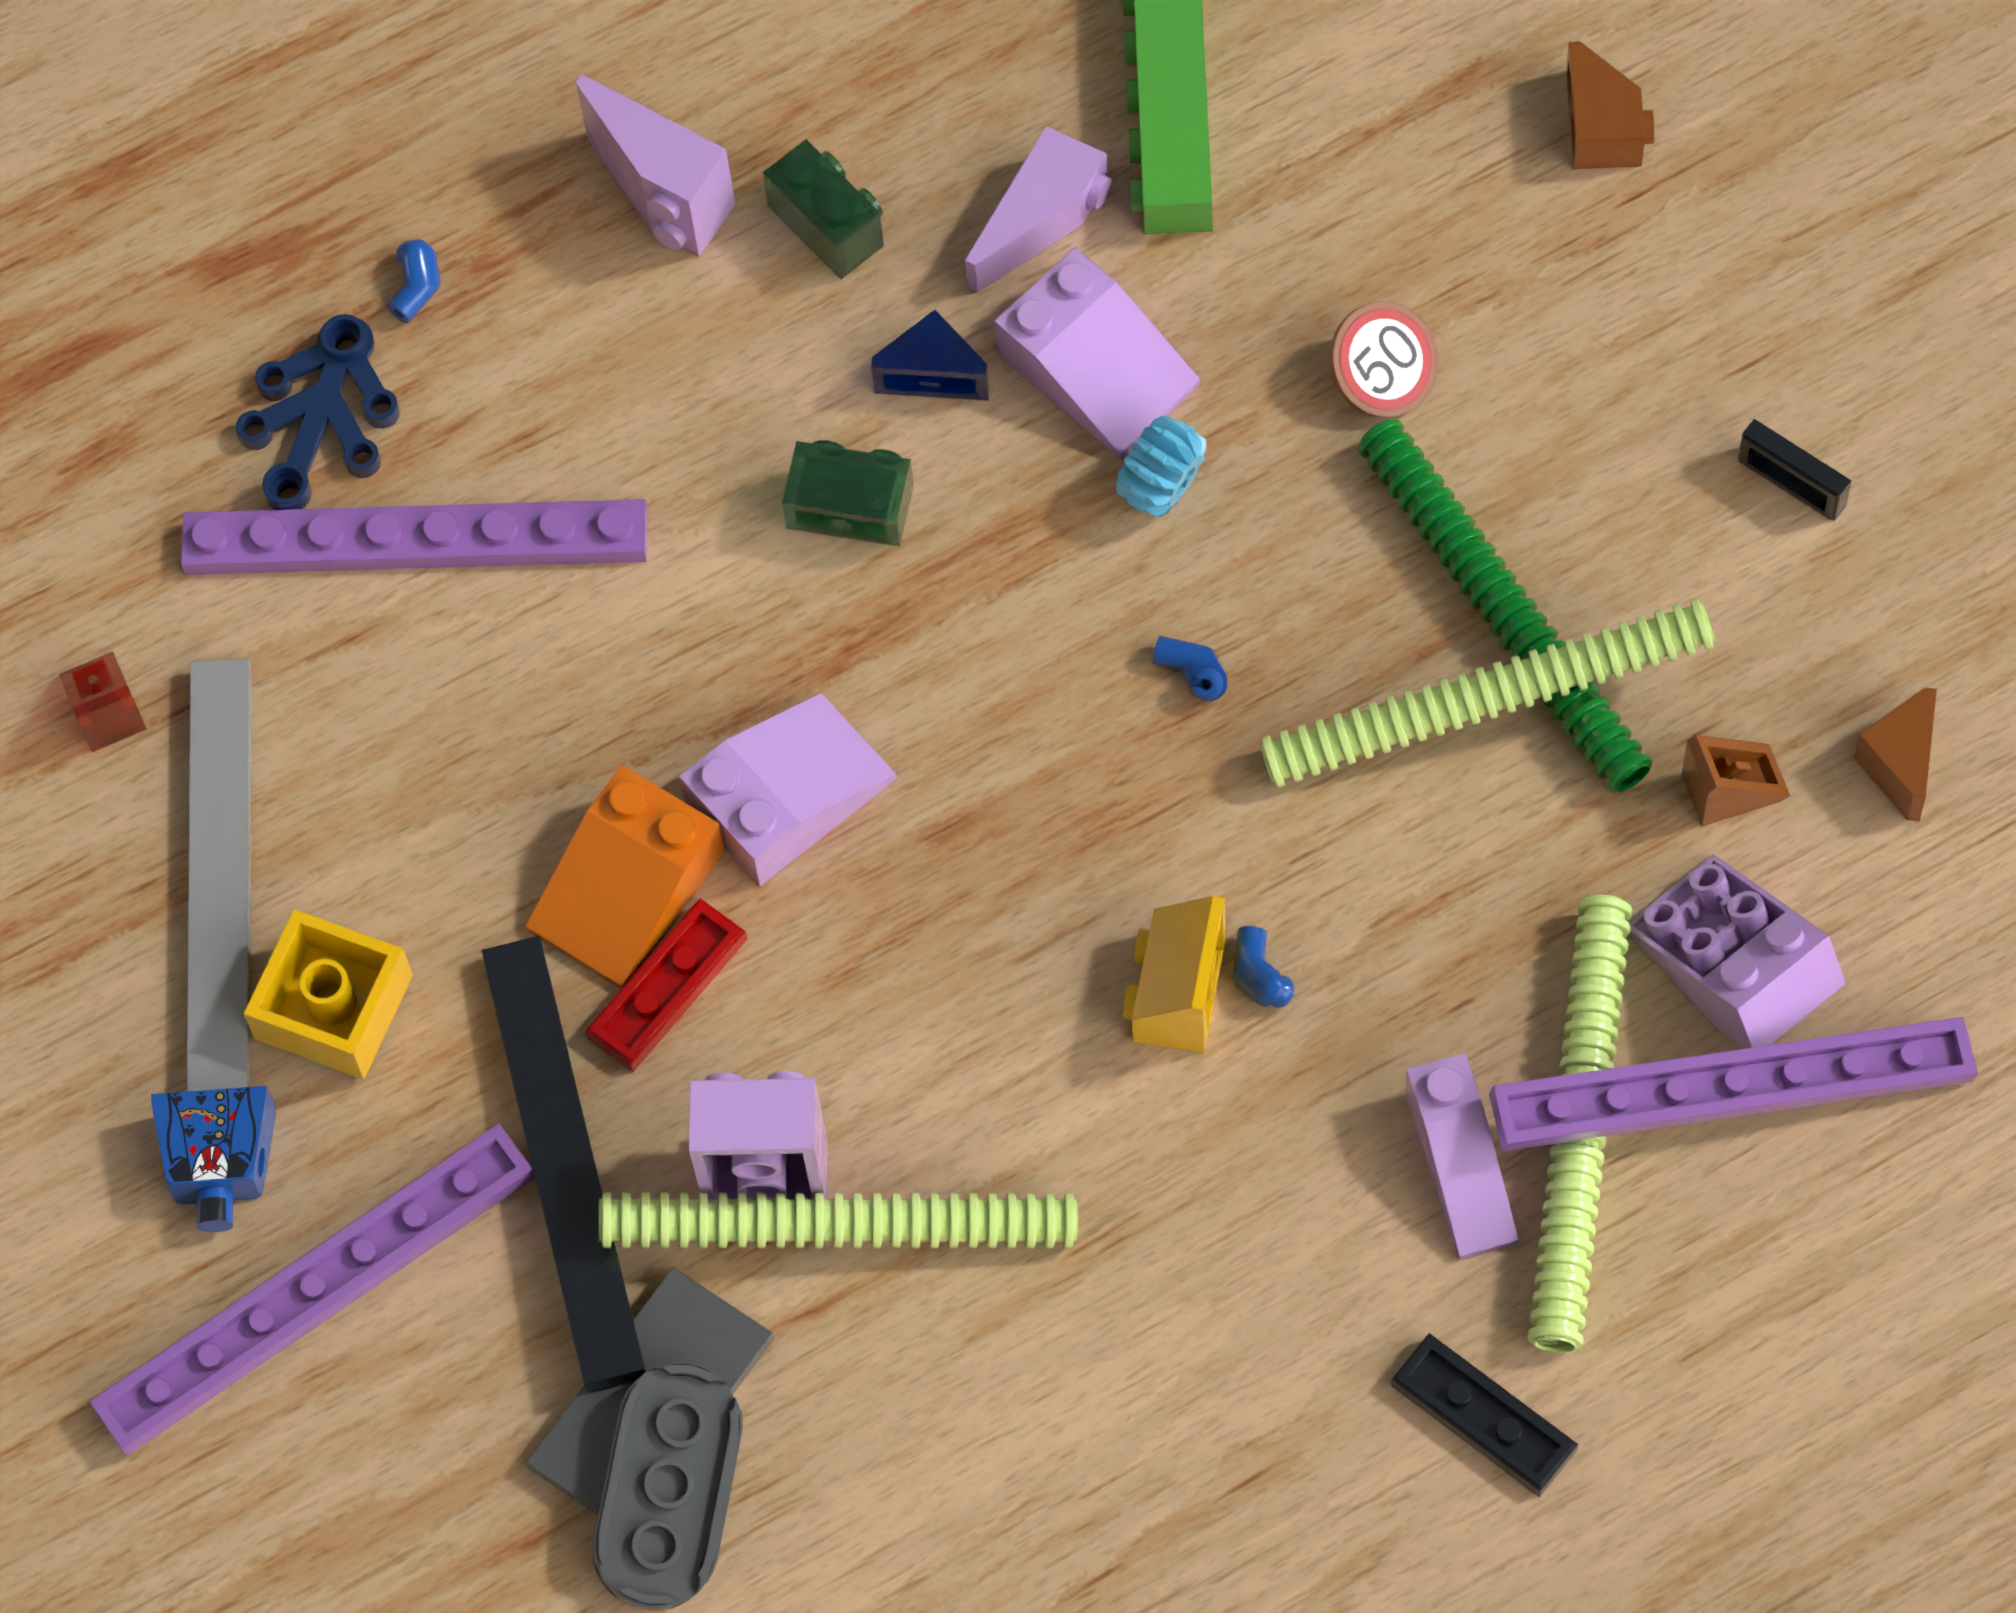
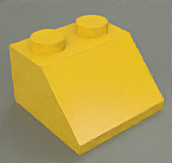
M1209 896L1155 908L1150 929L1139 928L1134 952V964L1143 965L1139 985L1128 984L1123 1007V1019L1132 1020L1133 1042L1205 1053L1226 944L1224 897Z

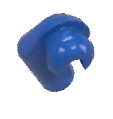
M420 239L403 242L396 252V261L402 262L406 283L388 302L387 307L397 319L404 323H409L436 293L441 283L436 253L428 243Z
M1159 635L1155 646L1153 664L1182 670L1192 692L1201 700L1214 701L1225 693L1227 689V674L1212 648Z
M1255 926L1240 927L1237 932L1233 979L1236 986L1255 1003L1263 1007L1272 1005L1275 1008H1282L1286 1006L1293 997L1294 985L1289 977L1280 975L1277 969L1264 960L1267 931Z

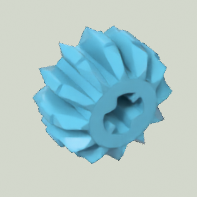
M1160 416L1154 419L1150 426L1144 428L1141 436L1134 442L1133 448L1124 459V465L1117 474L1116 493L1126 499L1127 504L1140 512H1147L1154 517H1162L1168 514L1173 506L1178 505L1181 497L1189 490L1192 480L1198 474V469L1205 459L1206 439L1195 432L1196 429L1181 420L1177 421L1169 416Z

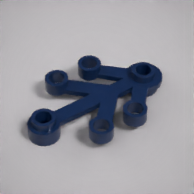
M341 314L330 318L321 328L317 344L280 362L270 361L264 363L256 372L255 381L260 394L270 401H282L261 411L252 410L245 412L238 418L236 431L241 444L245 448L250 450L265 448L272 441L274 431L304 417L287 461L274 465L264 475L262 488L266 500L273 510L303 509L309 503L312 488L308 479V473L328 422L332 425L345 449L344 459L349 472L353 476L368 478L374 475L380 468L381 458L377 446L374 442L364 437L340 393L347 373L349 372L365 398L363 409L370 425L380 429L394 425L400 416V409L395 395L391 391L384 389L368 360L375 346L372 330L366 322L355 316ZM350 340L356 342L349 349H337L343 341ZM323 368L317 384L284 399L292 390L293 380ZM271 376L283 377L282 382L277 386L265 385V381ZM380 403L391 405L386 413L375 414L372 412V409ZM252 425L264 427L258 435L249 436L245 434L246 430ZM366 452L372 455L366 463L357 464L353 462L354 457L359 453ZM288 488L299 490L291 498H280V494Z

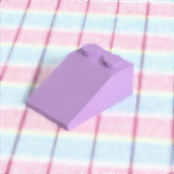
M581 74L576 81V87L589 142L655 238L670 249L680 250L683 248L699 257L736 205L726 149Z
M1076 247L994 321L997 354L1119 459L1133 448L1134 442L1139 439L1145 427L1150 426L1152 421L1160 416L1166 417L1200 385V378L1120 285Z
M822 693L726 739L679 776L685 803L720 823L725 849L759 886H762L897 779L896 773Z

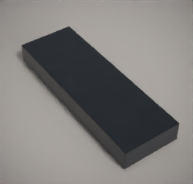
M1430 1333L1391 1379V1386L1539 1498L1577 1452L1578 1443Z

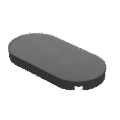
M673 1361L645 1372L626 1391L619 1405L593 1532L592 1557L596 1572L607 1590L625 1604L642 1610H666L690 1600L709 1581L718 1559L742 1436L743 1420L736 1397H733L731 1390L725 1385L726 1382L715 1371L701 1364Z

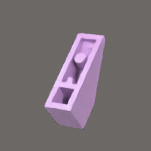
M1046 126L965 259L967 288L975 292L981 291L1080 227L1092 208L1100 209L1109 194L1112 179L1107 175L1106 153Z
M1466 1053L1408 1068L1406 1072L1405 1096L1459 1261L1517 1245L1519 1239L1489 1125Z

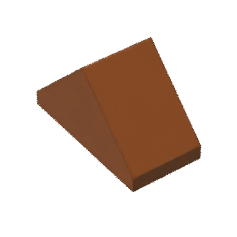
M1923 688L1861 732L1854 754L1856 762L1905 818L1912 821H1920L1926 799L1937 689Z
M1695 735L1687 740L1681 775L1702 826L1782 802L1790 796L1769 744Z

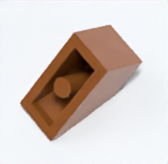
M1569 42L1566 77L1573 169L1642 166L1644 144H1654L1653 110H1643L1641 88L1582 42Z

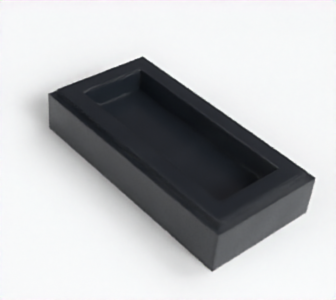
M1756 419L1752 420L1742 433L1738 456L1739 462L1826 518L1835 521L1847 505L1852 480Z

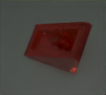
M113 651L59 674L71 707L92 752L147 730Z

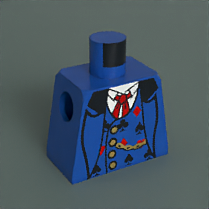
M267 1086L151 1094V1104L166 1182L176 1203L197 1204V1228L201 1231L224 1232L232 1229L233 1201L257 1199L262 1196L276 1118V1106Z

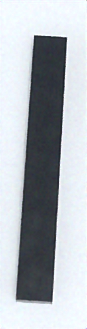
M540 935L481 950L586 1391L590 1392L636 1380L646 1370L615 1242H611L610 1248H603L602 1242H599V1199H602L603 1193Z

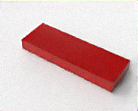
M699 898L585 1030L587 1038L634 1072L747 941L746 931Z

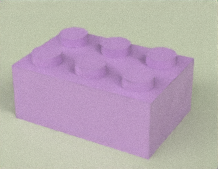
M783 1071L772 1073L767 1079L743 1080L741 1076L733 1073H714L708 1075L706 1080L690 1081L689 1153L700 1192H707L708 1199H718L720 1192L727 1193V1199H737L738 1193H746L747 1199H756L757 1193H765L766 1199H776V1193H785V1199H795L796 1193H804L805 1199H814L815 1193H823L824 1199H827L828 1140L815 1078H805L802 1074Z

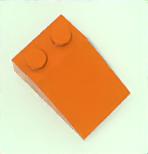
M621 764L583 817L525 925L526 931L534 936L540 935L542 941L621 989L646 961L725 853L720 823Z

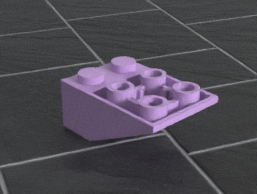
M1714 854L1629 921L1631 927L1630 937L1718 1030L1744 1049L1771 1045L1846 984L1829 935Z

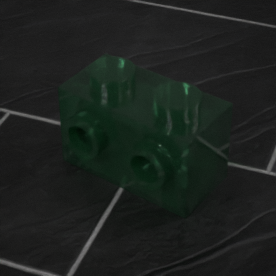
M805 139L762 172L768 207L841 280L884 247L881 224L883 210L880 204L867 189L861 188L857 190L846 179L843 167L830 152L824 151L820 153Z
M817 440L813 443L796 441L782 500L786 529L900 547L914 487L911 459L902 458L899 454L885 449H874L870 452L845 449L842 445L829 440Z

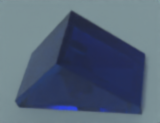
M933 310L872 357L871 372L874 394L989 401L990 388L987 363L936 310Z

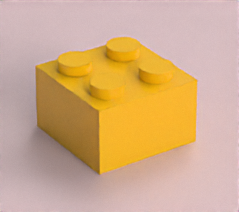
M293 909L245 1009L244 1016L255 1040L364 1080L409 986L413 973L403 948Z

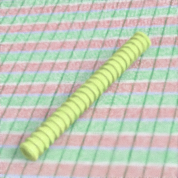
M1698 598L1690 599L1691 606L1681 608V605L1678 603L1672 605V612L1664 614L1661 609L1654 611V618L1646 620L1644 615L1636 617L1637 623L1628 626L1626 621L1618 623L1619 629L1610 631L1606 626L1600 629L1601 635L1592 637L1591 633L1588 632L1582 634L1583 640L1574 643L1572 638L1564 640L1565 646L1557 649L1554 644L1547 645V652L1539 655L1535 649L1529 651V658L1520 660L1518 655L1511 657V664L1502 666L1501 661L1494 662V669L1485 672L1483 667L1475 669L1476 675L1467 677L1463 672L1457 675L1458 681L1449 683L1448 679L1445 678L1439 681V687L1431 689L1429 684L1423 685L1421 693L1413 694L1412 690L1404 692L1405 698L1396 700L1392 695L1386 697L1387 703L1378 706L1376 701L1368 704L1369 709L1360 712L1359 707H1355L1350 710L1351 715L1342 717V714L1339 712L1333 714V721L1327 723L1324 722L1323 718L1315 720V727L1307 729L1305 724L1297 727L1298 732L1289 734L1288 730L1280 731V738L1272 740L1269 735L1262 737L1260 747L1270 779L1279 788L1285 786V779L1293 777L1295 782L1303 780V773L1311 771L1313 776L1321 774L1320 768L1329 766L1332 771L1338 769V762L1344 760L1347 761L1348 765L1356 763V756L1364 754L1366 759L1374 757L1373 751L1382 748L1383 753H1388L1392 751L1391 745L1400 743L1402 748L1409 746V739L1417 737L1419 742L1427 740L1428 733L1434 731L1437 736L1445 734L1444 728L1453 726L1456 731L1463 728L1462 722L1471 720L1472 724L1475 725L1481 722V716L1489 714L1491 719L1498 717V711L1506 708L1508 713L1516 712L1515 705L1525 703V706L1528 708L1534 706L1533 700L1543 697L1544 702L1552 700L1551 694L1559 691L1562 696L1569 695V688L1578 686L1580 690H1585L1588 688L1587 682L1596 680L1597 684L1600 685L1606 683L1605 677L1614 674L1616 679L1624 677L1623 671L1632 668L1633 672L1637 673L1642 671L1641 665L1649 662L1651 667H1656L1660 665L1659 659L1668 657L1670 662L1678 659L1677 653L1686 651L1687 655L1690 656L1696 653V647L1704 645L1706 650L1712 649L1715 638L1704 604L1699 602Z
M1592 895L1580 900L1578 904V912L1581 916L1576 921V929L1579 934L1574 939V946L1578 951L1574 952L1572 956V964L1575 969L1570 973V982L1574 986L1570 987L1567 996L1571 1004L1567 1006L1565 1015L1570 1021L1566 1022L1563 1030L1564 1035L1568 1039L1563 1041L1561 1047L1565 1055L1559 1064L1561 1072L1564 1073L1562 1075L1615 1068L1613 1063L1610 1062L1614 1060L1617 1051L1612 1043L1618 1039L1619 1032L1615 1025L1619 1023L1621 1016L1616 1008L1620 1007L1623 999L1619 990L1623 988L1625 981L1621 973L1624 972L1627 961L1623 955L1628 951L1629 944L1625 938L1630 934L1631 927L1627 920H1630L1633 911L1630 904L1615 896ZM1606 1136L1557 1143L1549 1150V1158L1553 1164H1550L1547 1168V1176L1552 1181L1548 1182L1545 1186L1544 1193L1549 1200L1544 1202L1542 1211L1547 1218L1542 1220L1540 1226L1545 1236H1542L1538 1243V1248L1543 1254L1539 1255L1536 1260V1266L1541 1272L1537 1273L1534 1277V1285L1539 1290L1535 1291L1532 1295V1303L1537 1309L1532 1310L1529 1319L1535 1327L1530 1328L1527 1336L1530 1343L1545 1351L1567 1353L1580 1349L1583 1345L1584 1338L1578 1331L1583 1330L1586 1324L1585 1317L1580 1313L1584 1312L1588 1306V1301L1583 1294H1586L1590 1289V1282L1585 1276L1589 1275L1592 1271V1264L1587 1258L1591 1257L1594 1253V1245L1589 1240L1593 1239L1596 1235V1227L1591 1222L1595 1221L1598 1217V1209L1593 1204L1597 1203L1600 1199V1191L1595 1186L1599 1185L1602 1181V1173L1598 1167H1601L1604 1163V1154L1600 1150L1606 1145Z
M603 1192L602 1199H599V1242H602L603 1248H610L611 1242H621L622 1248H630L631 1242H641V1248H649L650 1242H660L661 1248H668L669 1242H679L680 1248H688L689 1242H699V1248H707L708 1242H718L719 1248H726L727 1242H737L738 1248H746L747 1242H756L757 1248H765L766 1242H776V1248H784L785 1242H795L796 1248H804L805 1242H814L815 1248H823L824 1242H833L834 1248H842L843 1242H852L853 1248H861L862 1242H872L873 1248H881L882 1242H891L892 1248H900L901 1242H910L911 1248H919L920 1242H929L930 1248H938L939 1242H948L949 1248H958L959 1242H968L969 1248H977L978 1242H987L988 1248H996L997 1242H1006L1007 1248H1015L1016 1242H1025L1026 1248H1034L1036 1242H1044L1045 1248H1054L1055 1242H1063L1065 1248H1073L1074 1242H1077L1078 1233L1077 1200L1074 1199L1072 1193H1065L1063 1199H1055L1053 1193H1046L1044 1199H1036L1034 1193H1026L1025 1199H1016L1015 1193H1007L1006 1199H997L996 1193H988L987 1199H978L977 1193H969L968 1199H959L958 1193H950L948 1199H939L938 1193H930L929 1199H920L919 1193H911L910 1199H901L900 1193H892L891 1199H882L881 1193H873L872 1199H862V1193H853V1199H843L842 1193H834L833 1199H824L823 1193H815L814 1199H805L804 1193H796L795 1199H785V1193H776V1199H766L765 1193H757L756 1199H747L746 1193H738L737 1199H727V1193L720 1192L718 1199H708L707 1192H700L699 1199H689L687 1192H681L679 1199H669V1193L662 1192L660 1199H650L649 1192H642L641 1199H631L630 1192H623L621 1199H612L610 1192Z

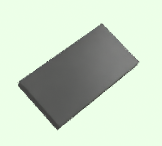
M672 1267L634 1318V1325L646 1372L667 1362H694L715 1371L726 1382L725 1385L731 1390L732 1394L736 1392L774 1340L771 1331L674 1267ZM636 1380L590 1392L586 1391L584 1385L527 1461L528 1468L596 1515L619 1405L626 1391Z

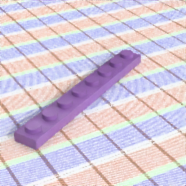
M645 499L184 512L181 566L185 575L647 562L648 509Z
M1964 1017L1494 1085L1489 1096L1503 1152L1967 1083L1974 1080L1978 1075Z
M498 1123L89 1401L124 1454L126 1456L130 1455L535 1178L532 1167Z

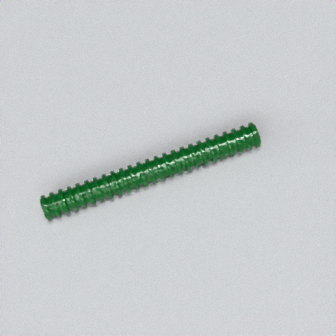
M1389 419L1379 422L1370 428L1358 444L1359 454L1364 458H1368V466L1374 472L1379 471V481L1384 485H1389L1388 493L1394 499H1399V508L1405 513L1409 512L1408 520L1412 525L1419 526L1418 533L1424 540H1429L1428 547L1435 554H1440L1439 562L1445 568L1450 567V577L1454 581H1461L1459 589L1463 594L1471 595L1470 604L1475 609H1481L1480 617L1485 623H1491L1490 631L1496 637H1502L1500 644L1503 649L1512 651L1511 657L1518 655L1520 660L1529 658V651L1536 649L1539 655L1547 652V645L1554 644L1556 649L1565 646L1563 640H1556L1558 638L1556 629L1552 626H1546L1547 617L1542 612H1536L1537 604L1531 598H1525L1527 590L1524 586L1515 584V574L1511 570H1505L1506 562L1500 556H1495V547L1490 542H1484L1485 534L1479 528L1474 529L1475 520L1469 514L1464 515L1465 507L1461 502L1454 501V492L1449 487H1444L1445 480L1440 474L1434 473V465L1429 460H1423L1424 452L1420 447L1413 446L1414 438L1408 432H1403L1404 425L1398 419ZM1587 682L1588 688L1585 690H1580L1578 686L1569 688L1570 694L1562 696L1560 691L1551 694L1552 700L1544 702L1542 697V701L1547 707H1554L1552 713L1554 718L1559 722L1565 721L1563 730L1569 736L1575 735L1574 745L1579 750H1586L1584 753L1585 760L1589 764H1597L1595 766L1597 776L1601 779L1607 778L1605 787L1608 791L1616 793L1628 790L1649 773L1653 764L1652 758L1648 754H1640L1642 745L1636 739L1630 740L1631 730L1626 725H1619L1621 722L1620 715L1616 711H1609L1610 702L1604 696L1598 697L1600 689L1594 682Z

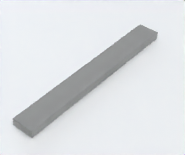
M249 658L190 662L187 1091L251 1087V1030L244 1016L245 1009L251 999L252 665Z

